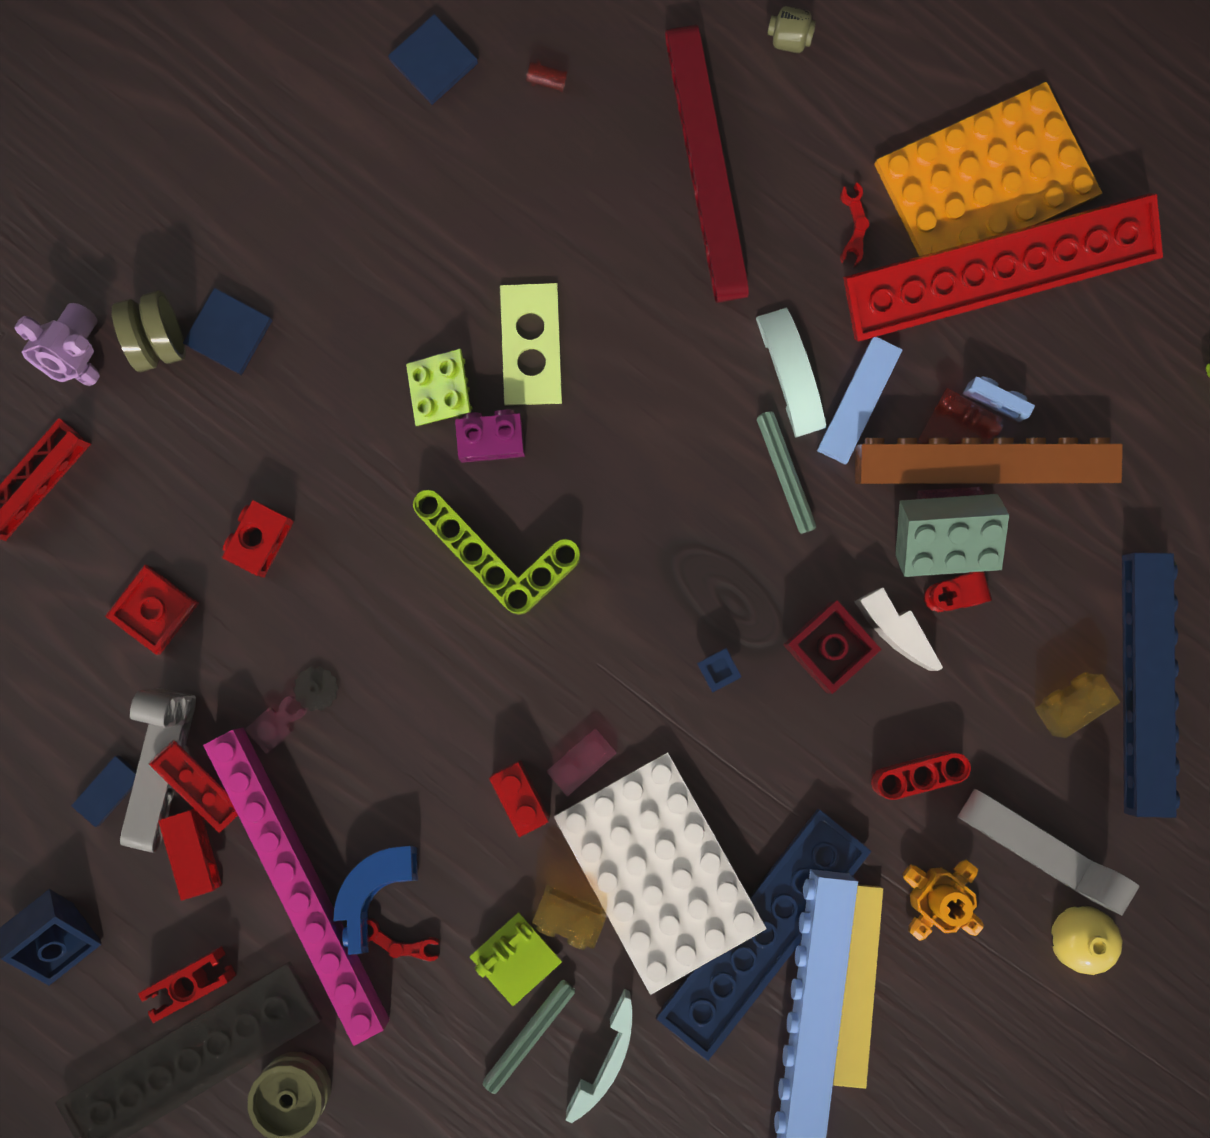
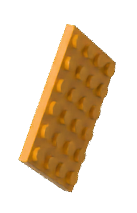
M1047 82L885 155L874 163L919 256L1049 221L1098 198L1102 194Z

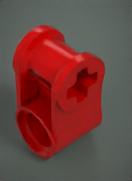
M984 571L969 572L955 576V578L935 583L929 586L924 594L926 606L935 612L951 611L992 601ZM946 593L947 599L939 601L938 595Z

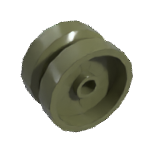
M157 290L143 294L139 304L130 298L112 305V319L118 341L130 365L137 372L141 373L156 368L159 358L167 364L185 359L186 347L183 344V334L176 314L163 292Z
M287 1052L274 1058L254 1081L248 1095V1114L253 1126L267 1138H300L306 1135L318 1122L331 1096V1079L325 1066L316 1057L304 1052Z

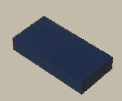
M120 755L115 756L71 806L94 827L100 826L132 790L137 770Z

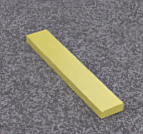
M862 884L857 886L833 1079L834 1086L864 1089L867 1086L883 888L881 886Z

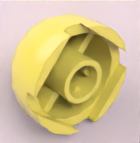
M1094 907L1068 908L1057 917L1052 926L1051 935H1053L1054 945L1052 948L1055 955L1064 965L1078 973L1095 975L1106 972L1116 964L1121 955L1123 941L1119 928L1107 914Z

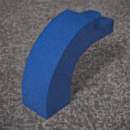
M394 847L376 852L361 861L346 877L335 902L334 921L347 920V927L343 928L342 940L344 948H348V955L369 953L368 909L376 893L392 883L418 881L417 847Z

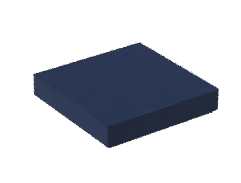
M435 14L388 55L390 62L431 105L478 64L477 58Z
M214 288L183 344L242 376L273 320Z

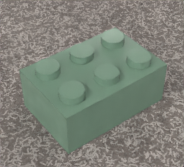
M998 494L901 500L899 504L895 556L904 577L1002 570L1009 513Z

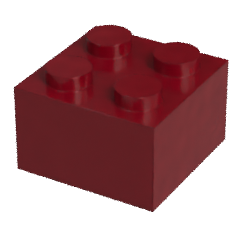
M838 600L828 603L783 644L818 685L829 694L835 693L882 650Z

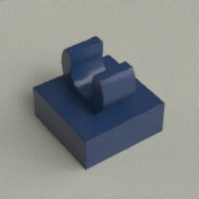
M727 648L696 663L711 692H715L741 678Z

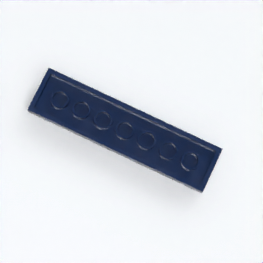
M817 809L749 896L767 929L688 973L656 1014V1019L709 1061L801 943L802 933L799 930V918L806 908L803 886L805 880L809 879L810 869L849 873L853 876L872 851L820 809Z

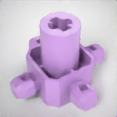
M69 303L57 321L53 320L41 326L39 322L28 316L21 317L14 327L23 339H29L22 350V354L34 367L41 370L51 379L59 382L75 378L82 384L91 386L99 379L100 374L91 363H87L94 353L92 345L88 342L87 338L97 324L96 316L89 309L80 304Z

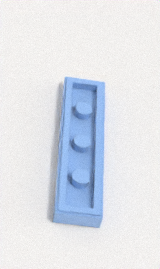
M878 337L871 339L817 449L818 452L845 465L848 463L902 349Z

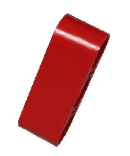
M943 751L880 768L873 774L871 785L878 795L890 800H897L960 783L970 775L971 764L962 754ZM955 758L958 762V769L954 774L948 775L946 763L950 759ZM923 766L927 771V777L924 782L917 784L914 780V773L917 768ZM888 775H893L896 785L893 790L885 792L882 788L883 779Z

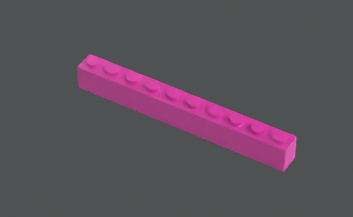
M244 728L233 729L204 744L203 746L353 1046L382 1032L390 1019L358 955H348V948H344L342 940L344 927L341 921H334V907Z

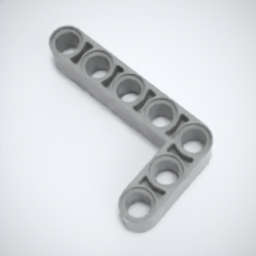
M164 688L142 689L137 691L132 700L130 718L135 721L148 723V728L120 836V844L122 846L155 853L162 842L163 836L158 820L168 817L175 790L148 763L173 740L185 750L196 706V697L194 695Z
M976 789L973 790L958 815V818L1082 896L1123 916L1140 887L1137 883L1117 871L1091 861Z

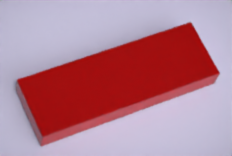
M175 740L171 741L148 763L217 832L220 833L238 816L226 790Z

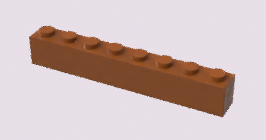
M865 438V444L855 446V484L1122 483V444H1110L1111 438H1090V444H1078V438H1058V444H1046V438H1026V444H1014V438H994L993 444H981V438H961V444H949V438H929V444H917V438H897V444H885V438Z

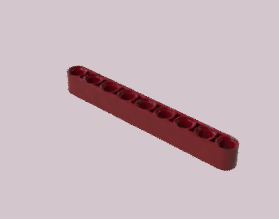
M695 24L666 29L667 53L714 299L716 303L747 298L749 296L747 275L699 27Z

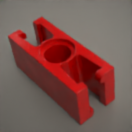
M191 809L158 820L180 900L202 895L222 886L203 817L195 809Z
M222 946L150 984L138 993L143 1002L149 997H156L159 995V990L166 988L170 998L173 1000L168 1006L163 1004L157 1009L153 1008L148 1011L152 1023L227 984L236 976L232 965L225 967V972L213 980H208L206 972L202 969V966L208 962H211L213 967L220 963L219 959L226 954ZM183 977L189 978L193 982V991H188L183 987Z

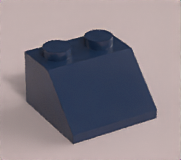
M51 889L47 890L0 927V959L48 986L102 945L100 938L75 905Z

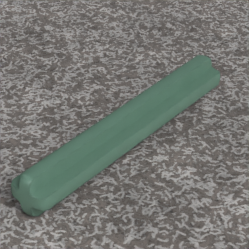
M772 411L762 413L757 417V422L798 531L800 533L812 531L816 528V523L775 414Z
M565 980L559 982L483 1080V1086L489 1092L496 1094L575 994V988Z

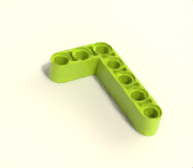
M423 490L414 498L413 508L416 514L498 601L513 614L521 615L530 611L579 563L580 552L578 546L571 540L563 539L551 546L518 578L439 494L432 490ZM429 498L436 499L438 503L436 511L432 514H424L422 511L423 502ZM451 521L458 522L460 525L458 535L453 538L446 537L444 535L445 525ZM474 544L480 545L482 548L480 559L473 562L468 561L466 558L467 548ZM570 547L573 549L575 557L570 563L563 564L557 560L556 555L560 548ZM497 567L503 569L505 573L503 582L499 585L490 584L488 581L490 570ZM539 569H547L551 573V580L545 586H537L533 581V575ZM515 591H523L527 595V603L520 609H515L510 604V596Z

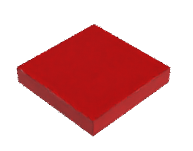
M145 564L105 617L154 654L160 655L198 606L199 602L152 567Z

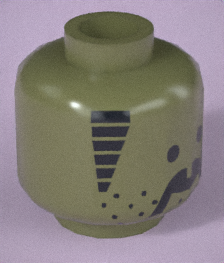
M784 6L780 9L778 16H771L767 35L773 36V46L776 49L801 53L805 46H811L816 20H812V15L808 10Z

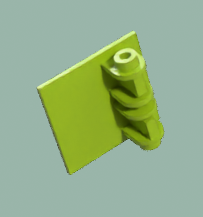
M461 349L406 364L415 426L458 416V419H463L462 415L471 413L473 410L469 402L468 392H470V388L467 387L468 378L465 376L464 364L466 362L463 359Z
M519 912L469 956L477 965L475 967L476 972L482 978L486 976L512 1006L517 1004L562 963L561 959Z

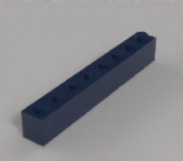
M1131 553L1122 555L1124 813L1135 817L1177 818L1176 809L1180 806V795L1176 790V776H1178L1180 771L1179 760L1176 757L1179 728L1176 725L1175 711L1179 706V696L1175 691V678L1179 672V665L1175 659L1178 630L1175 627L1174 613L1178 608V598L1174 594V580L1177 578L1178 568L1174 561L1173 553Z

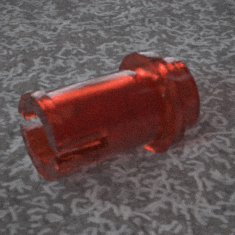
M537 61V63L530 62L526 82L532 83L533 87L538 84L563 92L568 71L540 65L541 61Z

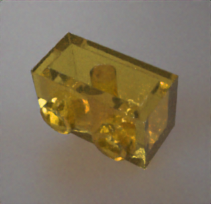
M1082 673L1070 681V686L1062 691L1057 690L1047 695L1043 699L1044 703L1035 708L1052 736L1067 738L1120 703V700L1103 674Z
M546 885L532 923L537 925L536 929L547 936L555 937V934H559L568 938L567 943L578 949L585 950L586 946L594 949L607 914L604 909Z

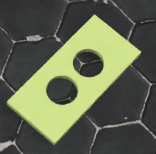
M557 283L500 285L504 405L562 404ZM528 313L536 314L544 321L543 333L533 340L522 338L516 330L519 318ZM528 349L540 351L546 359L545 368L535 376L525 375L518 368L519 356Z

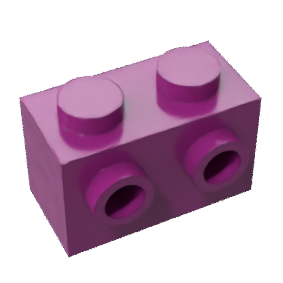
M506 409L495 411V416L482 417V413L473 412L462 415L463 419H455L458 458L461 463L525 457L520 413L514 414V410Z

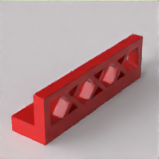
M58 418L0 484V499L3 496L5 500H0V505H3L0 508V540L6 541L91 445L63 419ZM63 429L67 434L55 446L54 438ZM46 456L33 471V462L38 457ZM25 480L12 495V486L16 481Z

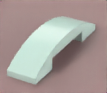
M787 307L756 317L765 347L769 349L787 403L786 411L795 438L825 429L826 422L815 378L802 340Z
M626 989L623 990L610 1017V1028L618 1031L594 1083L591 1084L583 1079L580 1080L566 1109V1121L570 1123L581 1118L600 1101L614 1082L625 1059L632 1028L630 991Z

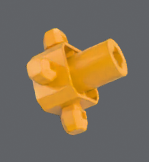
M968 860L960 861L953 869L955 871L953 875L943 868H931L926 873L919 867L911 864L903 872L904 880L914 888L910 893L911 906L921 914L918 918L914 917L908 931L919 941L928 937L932 932L931 927L933 925L944 933L957 932L961 927L967 933L974 936L978 935L983 929L984 924L982 920L973 912L977 907L976 894L965 886L968 882L972 883L978 872V869Z

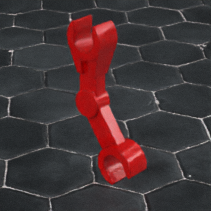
M857 182L853 187L857 197H849L845 186L840 194L842 203L849 206L854 221L852 237L843 249L840 260L843 263L847 252H853L857 257L854 267L863 258V238L870 224L860 201L863 195V188Z
M367 918V924L371 925L374 929V933L368 935V942H375L389 952L391 957L412 956L430 962L435 961L440 954L431 955L425 950L427 944L438 945L440 940L437 938L429 937L413 943H401L382 932L379 923L375 919Z

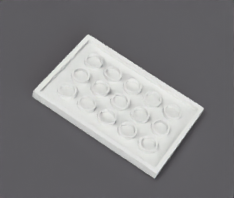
M668 752L554 816L650 995L767 929Z

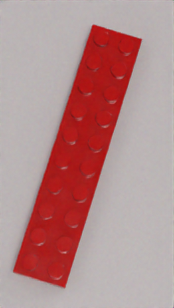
M1145 194L843 277L854 339L856 341L866 340L1163 258L1157 194Z

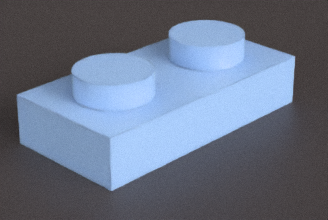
M976 376L968 382L963 392V395L1017 422L1030 417L1035 405L1027 402L1025 395L1016 391L1007 392L999 388V384L995 380L984 376L980 378Z

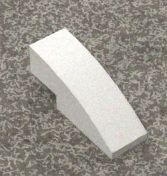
M884 588L876 589L854 601L868 623L896 651L929 671H938L943 668L912 611H903L898 614Z

